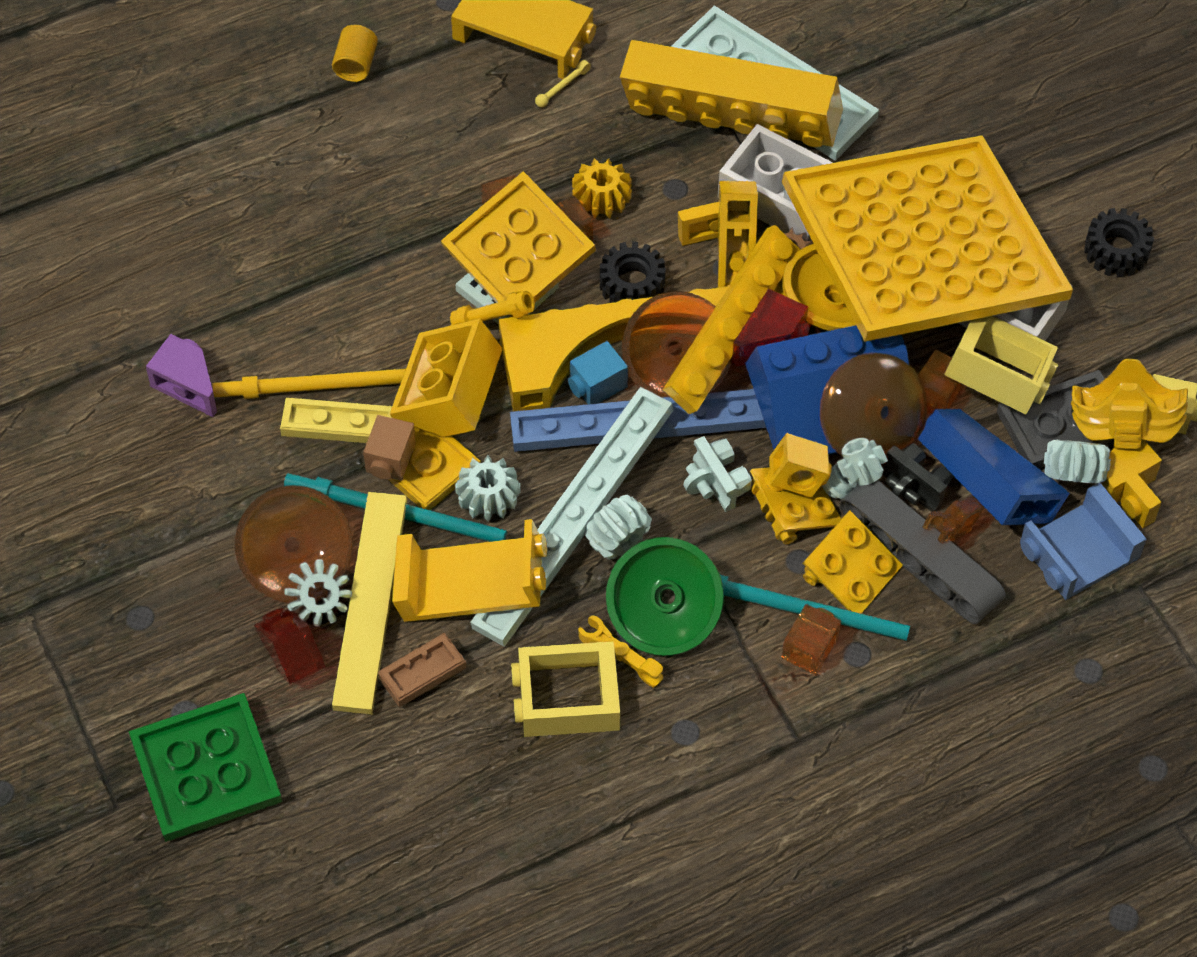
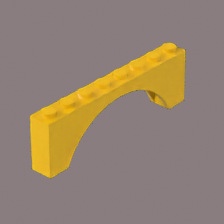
M783 279L780 280L737 348L738 351L750 357L757 346L804 337L800 317L785 298L782 286ZM730 285L706 290L694 289L690 292L671 295L658 294L654 297L635 300L623 299L618 302L600 305L587 304L579 308L565 310L551 309L544 313L530 314L519 318L510 316L499 319L500 345L503 348L502 355L513 412L550 408L559 387L570 374V361L606 341L611 345L630 337L652 333L698 335Z

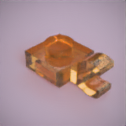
M974 496L961 502L956 500L947 508L945 513L940 511L931 512L922 527L925 530L931 527L939 529L941 534L937 540L940 543L947 542L948 540L952 542L971 532L985 507Z

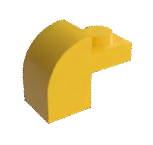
M1141 440V447L1138 449L1114 447L1109 453L1111 461L1110 470L1107 471V479L1101 482V484L1116 502H1121L1126 515L1135 519L1142 528H1145L1155 522L1162 503L1148 487V484L1156 479L1162 460L1145 440Z

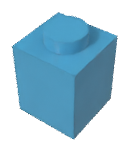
M606 341L570 361L568 384L576 397L580 398L582 396L587 404H598L628 387V366L610 343Z

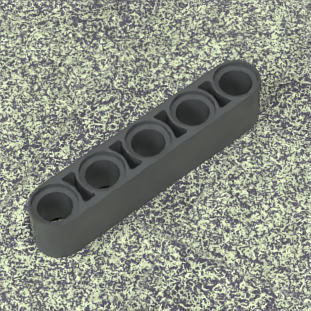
M877 480L872 484L864 486L857 485L840 500V509L844 515L850 510L903 564L906 570L968 622L978 624L1006 598L1004 588L991 574L880 481Z

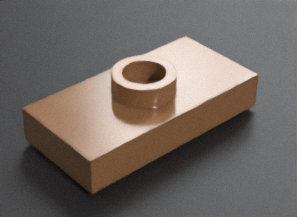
M443 633L378 671V678L400 708L466 669V661L448 636Z

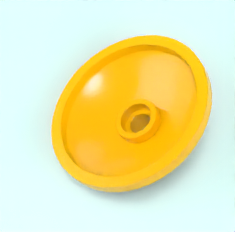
M811 244L796 252L785 267L782 281L783 292L791 308L805 321L825 330L831 331L855 326L856 324L815 245Z

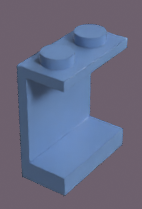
M1100 482L1087 489L1083 505L1038 529L1032 520L1025 523L1020 540L1024 555L1030 561H1035L1043 571L1047 584L1053 590H1058L1065 600L1138 560L1141 557L1146 542L1145 536Z

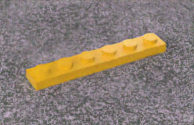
M776 225L765 230L662 389L688 414L698 411L782 279L788 261L800 250Z

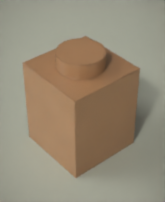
M377 415L363 451L367 473H371L380 479L392 478L400 481L403 480L416 445L414 423Z

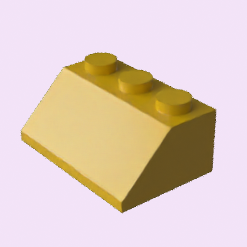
M480 318L419 333L390 411V416L393 419L414 423V427L442 437L467 433L476 429L503 349Z

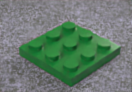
M245 693L129 731L165 842L282 802L281 793Z

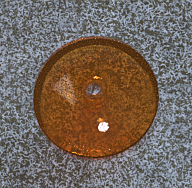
M673 291L656 295L635 310L624 329L621 348L623 361L628 366V375L638 388L642 387L660 397H670L662 389L714 311L715 305L699 295ZM671 342H677L681 346V352L678 356H673L669 353L668 346ZM733 356L709 393L716 389L727 375Z
M865 353L853 357L843 363L832 374L824 388L820 403V421L824 435L831 447L840 456H842L841 452L844 445L856 438H866L869 442L874 440L877 446H882L885 455L894 445L902 450L911 443L916 444L924 429L927 418L928 404L926 391L915 370L895 356L884 353ZM887 406L889 410L888 415L882 419L881 410Z
M282 486L262 494L245 510L236 529L235 554L240 570L256 590L272 599L292 602L298 599L297 596L285 595L284 589H297L298 584L288 578L290 573H294L300 578L305 577L300 569L301 563H307L311 572L314 573L315 560L321 559L324 563L323 574L334 563L338 565V570L333 579L344 575L352 554V534L343 511L327 495L305 486ZM289 537L297 539L299 547L295 552H289L285 548V541ZM315 582V588H309L308 596L317 598L328 592V590L321 588L320 582Z

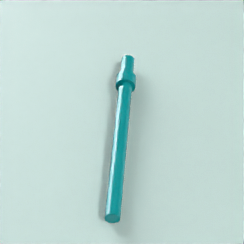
M287 473L285 477L284 488L310 494L314 500L326 503L329 500L363 509L366 508L368 496L366 493L333 485L332 480L321 477L313 480ZM408 504L406 506L405 520L488 542L506 540L507 530Z
M720 575L724 596L907 641L909 625L728 581V576Z

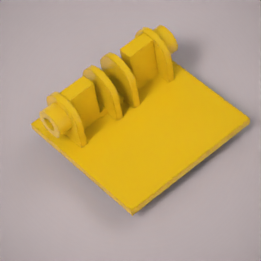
M770 467L750 470L753 476L751 491L756 495L762 512L766 513V520L773 522L771 526L775 532L776 539L782 541L783 544L787 545L797 539V531L835 527L841 520L840 515L822 485L811 498L770 485Z
M850 510L802 563L805 566L803 578L808 584L815 586L817 583H822L847 610L862 613L903 566Z

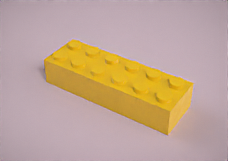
M631 40L620 74V80L630 108L641 115L650 116L654 113L667 116L677 122L691 120L700 122L710 128H719L720 126L734 128L737 132L747 135L759 124L786 139L802 141L811 147H821L822 145L833 147L843 113L838 78L835 76Z

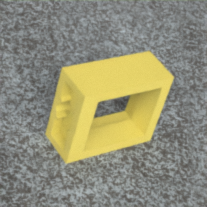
M994 316L970 320L944 375L1026 415L1033 402L1038 404L1042 402L1049 388V383L1058 367V364L1052 361L1058 347ZM974 348H978L1033 375L1032 379L974 352Z
M614 641L518 648L519 663H511L513 687H521V698L514 699L515 723L523 722L524 737L620 731V705ZM598 666L601 705L533 710L530 671Z

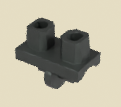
M911 443L902 450L894 445L886 455L888 461L883 468V475L887 477L885 483L893 488L892 492L902 501L907 499L913 505L919 502L935 514L941 508L945 493L951 486L954 476L943 465L936 466L931 472L923 468L922 465L925 463L926 455L916 444Z

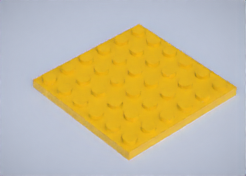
M983 135L792 170L783 174L782 184L865 342L1066 301L1071 298L1073 288Z

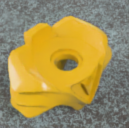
M1124 359L1098 385L1091 388L1072 386V416L1079 430L1087 439L1092 441L1114 439V447L1138 449L1141 447V440L1165 443L1175 436L1187 418L1185 412L1188 408V389H1168L1161 385L1139 360Z

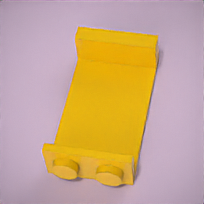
M461 0L451 16L452 39L465 43L473 29L558 59V78L561 79L567 76L571 67H577L581 59L583 47L586 43L590 44L596 33V24H593V8L570 0Z
M533 519L525 520L524 538L421 550L412 534L397 535L392 602L404 622L539 607L540 593L546 589V575L544 568L541 567L542 557L547 556L546 537L543 533L539 534Z

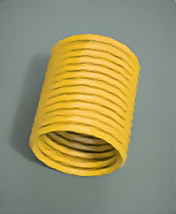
M356 24L343 28L332 61V69L340 78L352 82L362 81L367 78L378 43L377 36L372 30Z

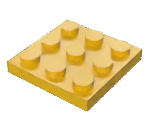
M524 171L441 240L443 247L496 303L507 300V295L516 291H529L534 298V302L538 301L596 251L595 244Z

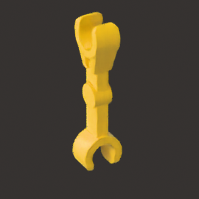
M592 615L588 618L589 625L597 629L596 632L587 633L583 628H578L579 639L582 643L614 641L615 659L623 661L636 670L639 677L647 685L656 687L663 680V675L661 674L663 666L658 661L652 658L646 660L630 649L627 643L620 642L614 638L599 617Z

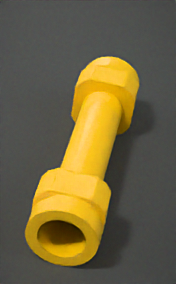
M516 291L509 293L507 300L475 309L470 305L462 306L451 312L450 322L451 325L479 318L484 322L510 314L515 318L527 316L528 313L534 311V298L529 291Z

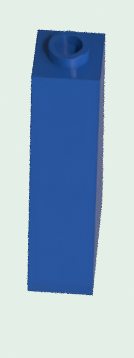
M935 409L934 413L928 417L926 426L918 438L1001 525H1021L1031 520L1034 524L1051 523L1070 494L1065 488L1048 477L961 409Z

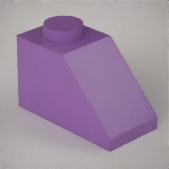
M170 334L146 365L150 386L214 417L217 409L202 349L190 339L183 340Z

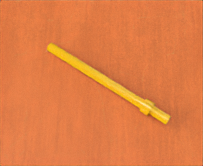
M406 369L258 379L257 376L242 377V381L212 383L214 398L244 396V399L259 398V394L401 384Z

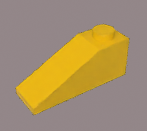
M719 181L718 288L726 287L732 283L756 246L758 203L756 181Z

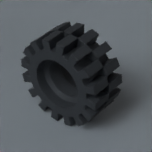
M1111 208L1108 210L1107 215L1102 211L1098 214L1097 219L1094 217L1091 221L1085 240L1084 252L1088 253L1086 259L1089 263L1095 261L1094 269L1099 271L1102 267L1105 268L1104 275L1110 276L1111 271H1116V277H1123L1124 271H1126L1128 276H1132L1135 274L1136 269L1140 272L1144 268L1145 263L1147 264L1154 237H1152L1153 229L1152 227L1147 228L1148 221L1145 218L1138 221L1139 213L1135 211L1129 216L1126 215L1128 209L1121 208L1120 214H1116L1115 208ZM1121 237L1129 241L1132 247L1126 249L1111 246L1105 239Z
M632 241V247L627 248L626 242L620 243L619 251L615 246L610 248L609 255L604 254L602 263H600V290H602L604 299L610 298L609 303H614L623 299L635 300L663 294L666 268L664 259H659L660 253L656 249L650 253V245L644 244L641 249L638 248L639 242ZM636 270L645 274L646 279L638 283H628L621 280L618 276L622 272Z

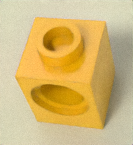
M786 433L769 456L770 485L812 498L819 487L825 485L830 478L832 466L828 461V446Z

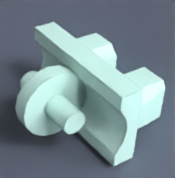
M704 436L694 440L697 452L693 456L694 463L686 467L689 476L683 484L685 490L689 494L701 493L704 499H708L714 494L725 512L736 507V497L751 489V476L743 466L728 473L723 467L734 462L735 456L733 448L726 438L710 444Z

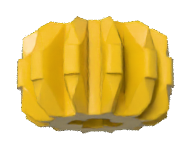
M594 158L591 166L581 164L579 173L574 174L572 179V188H574L572 190V198L574 203L579 204L582 213L592 211L594 219L599 214H605L610 219L613 211L623 213L625 204L630 203L632 197L630 174L625 173L622 164L612 166L610 158L605 163H599Z

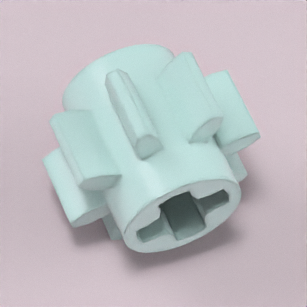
M856 438L844 445L841 452L844 459L839 460L837 465L843 478L848 477L850 483L856 481L858 485L864 486L874 483L882 476L884 470L881 464L887 462L888 459L882 446H877L874 440L869 442L866 438Z

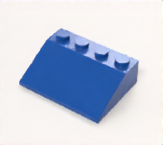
M855 325L757 346L745 363L773 449L776 448L786 433L828 446V456L841 453L844 445L856 438H866L869 442L874 440L876 445L917 436L920 433L908 353L901 334L865 342Z

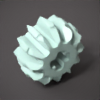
M1052 440L1048 443L1047 452L1044 455L1045 474L1050 478L1063 481L1101 483L1107 479V471L1110 470V449L1105 445L1091 442Z
M489 455L486 456L483 463H479L472 458L470 468L461 467L459 480L455 484V491L458 494L461 508L469 509V514L473 519L481 513L484 514L487 522L491 519L492 514L495 513L504 519L506 508L515 509L517 496L521 493L515 468H507L504 458L496 463H492Z
M628 494L622 495L620 498H613L608 505H603V508L594 514V519L587 524L585 536L596 552H599L604 558L607 557L609 560L615 559L643 540V535L649 532L652 518L640 502H637Z
M321 559L315 560L314 573L311 572L307 563H301L300 569L305 577L300 578L298 575L290 573L288 578L298 584L297 589H284L285 595L297 596L298 598L287 605L288 610L293 611L303 606L298 615V620L301 622H305L310 613L313 612L312 622L314 626L321 625L322 613L325 614L326 619L330 623L336 622V616L331 609L335 607L337 610L345 613L348 607L338 602L339 597L349 598L352 596V591L346 589L339 590L338 587L349 581L348 576L341 575L333 579L338 570V565L334 563L323 574L324 563ZM315 582H320L321 588L328 590L327 597H321L323 602L316 604L315 598L308 596L309 588H315Z

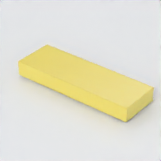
M286 398L280 426L281 436L367 443L377 415L392 418L390 416L392 406Z

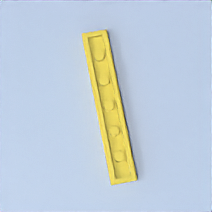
M368 492L351 590L352 596L349 602L332 702L333 711L373 715L378 671H380L394 585L397 535H402L407 506L406 495Z

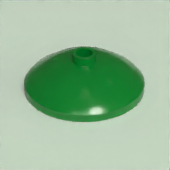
M670 537L648 539L626 551L614 565L606 588L607 610L617 632L633 647L654 655L680 654L701 644L715 629L722 614L724 604V589L721 576L709 556L700 548L687 541ZM666 589H671L675 593V599L671 604H666L662 600V593Z

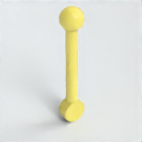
M582 60L572 73L547 93L537 95L535 99L536 105L540 108L546 107L550 98L580 74L585 75L590 70L591 64L586 60Z

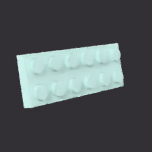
M713 6L671 46L822 74L716 6ZM839 85L843 113L833 147L825 145L814 147L835 161L878 119L879 109Z

